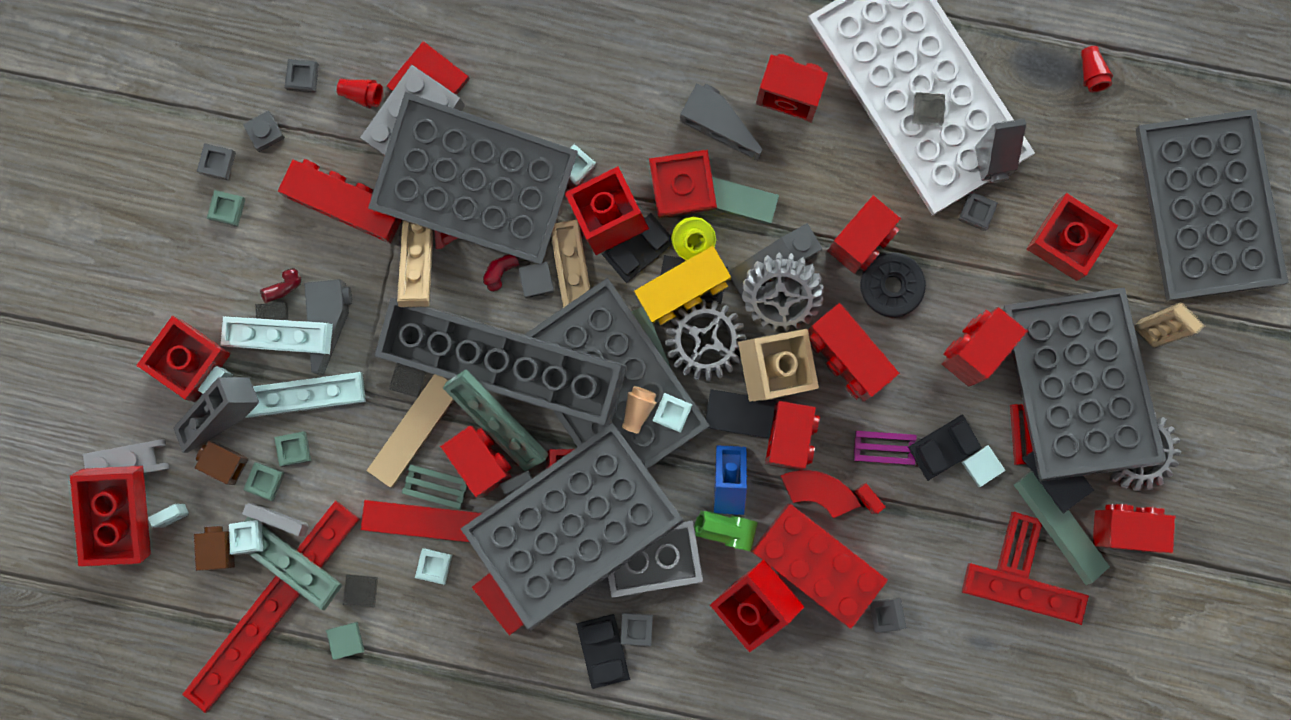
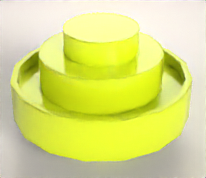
M698 217L685 218L673 229L671 237L672 246L680 257L688 260L711 246L715 248L716 234L712 226L704 219Z

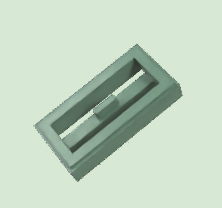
M410 464L402 494L461 509L467 489V484L462 478ZM417 472L461 484L460 490L414 477ZM412 484L458 496L457 501L411 490Z

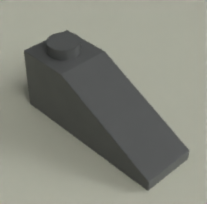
M696 83L680 114V122L758 161L762 153L761 146L725 98L719 95V90L708 84L701 86Z
M1025 118L994 123L976 144L975 150L981 181L991 179V183L1005 182L1018 169L1026 129Z
M808 223L728 272L742 297L744 291L742 288L743 281L747 279L748 270L754 269L756 261L764 263V258L767 255L776 260V254L780 252L782 259H788V256L792 253L794 261L804 257L805 262L818 256L823 248ZM776 277L765 281L761 286L766 285V283L772 282L776 279Z
M341 279L304 283L307 322L333 324L330 354L310 353L311 372L317 375H324L348 316V305L352 304L351 288L347 287L346 283Z
M218 377L173 427L183 453L192 451L242 421L258 405L259 401L249 377Z

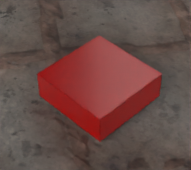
M867 483L861 484L854 490V493L871 514H878L885 508V505Z

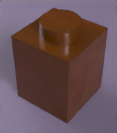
M208 441L207 445H203L196 455V461L198 462L195 469L226 485H235L249 458L217 442Z
M223 526L204 527V533L194 534L196 571L235 568L234 555L230 554L229 531L223 532Z

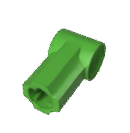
M701 511L695 521V536L725 543V546L751 552L758 522L736 516H731L730 518L717 513Z

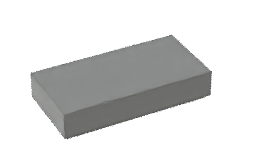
M256 503L246 504L242 513L297 536H305L309 525L305 522Z

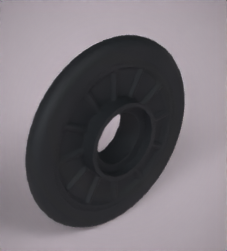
M885 253L877 256L869 267L863 271L860 288L863 299L873 311L886 317H901L911 313L919 306L925 294L926 282L922 269L913 259L900 253ZM895 277L900 281L901 289L899 292L891 293L886 289L885 281L887 278Z

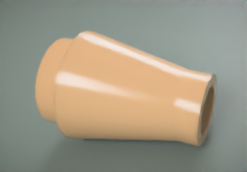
M633 386L632 392H628L623 429L639 434L642 425L657 403L654 401L655 393Z

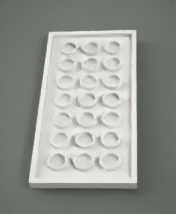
M835 0L808 17L809 23L932 216L991 181V179L981 181L975 146L994 123L1012 121L1014 119L937 0ZM1025 136L1019 163L1035 153Z

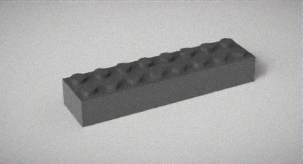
M397 298L390 299L375 352L376 357L449 379L467 370L488 391L601 425H609L612 422L627 370V365L434 308L399 307Z

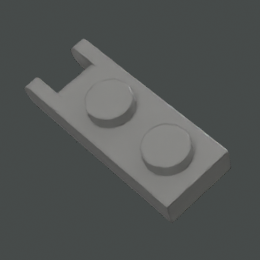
M165 439L83 454L84 467L143 466L144 474L168 470L169 463L156 464L154 448L166 446Z

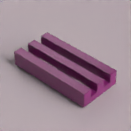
M855 431L853 461L915 465V459L908 446L915 443L917 435ZM861 438L908 441V446L861 443ZM860 450L906 452L908 456L907 458L860 455Z

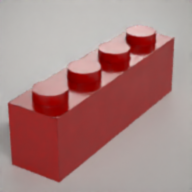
M292 159L278 189L282 196L384 242L392 243L402 219L368 209L373 189L361 183H357L356 186L346 183V177L334 171H330L329 175L319 171V165L304 159L301 163Z

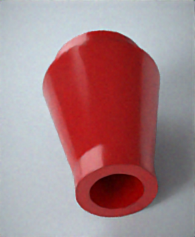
M1090 46L1083 49L1081 56L1084 86L1088 87L1089 92H1100L1109 88L1112 85L1111 79L1113 74L1100 54L1098 46Z
M341 78L337 84L336 91L339 96L350 99L368 109L378 107L382 101L383 87L376 80Z

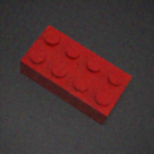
M790 503L784 507L751 550L759 559H764L772 569L850 629H852L888 581L887 578Z

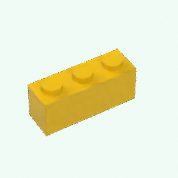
M711 246L639 287L634 292L652 324L658 321L660 325H663L676 317L674 311L683 306L686 310H689L702 302L700 298L702 295L711 291L712 295H715L729 287L726 282L731 279V276L714 246Z

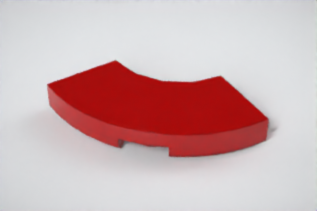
M799 470L780 475L792 503L800 501L815 502L824 507L832 518L861 506L856 496L845 484L828 474L812 470Z

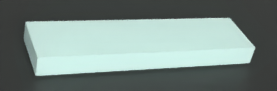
M223 316L220 346L330 354L333 324Z
M356 372L253 386L259 403L245 418L364 403L366 399L363 373Z

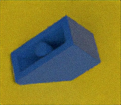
M716 445L714 513L744 515L747 492L746 447Z

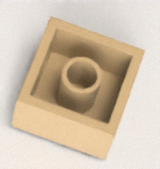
M808 329L738 342L749 401L767 400L819 389Z

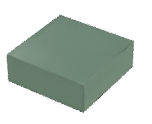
M214 190L207 219L238 227L245 198Z
M306 432L274 437L279 467L311 461Z
M254 462L243 490L274 501L285 473Z
M358 622L326 630L333 660L364 652Z

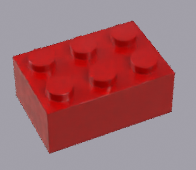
M840 303L808 330L813 351L817 354L822 352L828 359L826 365L836 377L841 375L848 383L845 388L856 400L861 398L863 402L900 374Z
M997 307L991 312L986 309L976 318H972L964 327L962 332L965 335L962 338L959 337L943 352L946 358L941 364L965 385L970 387L988 379L1027 333V330L1001 308Z
M143 466L83 468L70 475L78 567L140 564L150 556L151 547Z

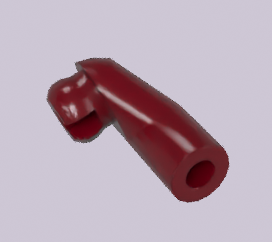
M507 254L489 263L483 276V283L487 285L489 291L495 292L502 288L503 284L500 279L503 273L520 266L517 257Z
M291 268L283 271V282L261 289L260 294L264 303L283 298L299 287L302 278L299 277L298 270Z

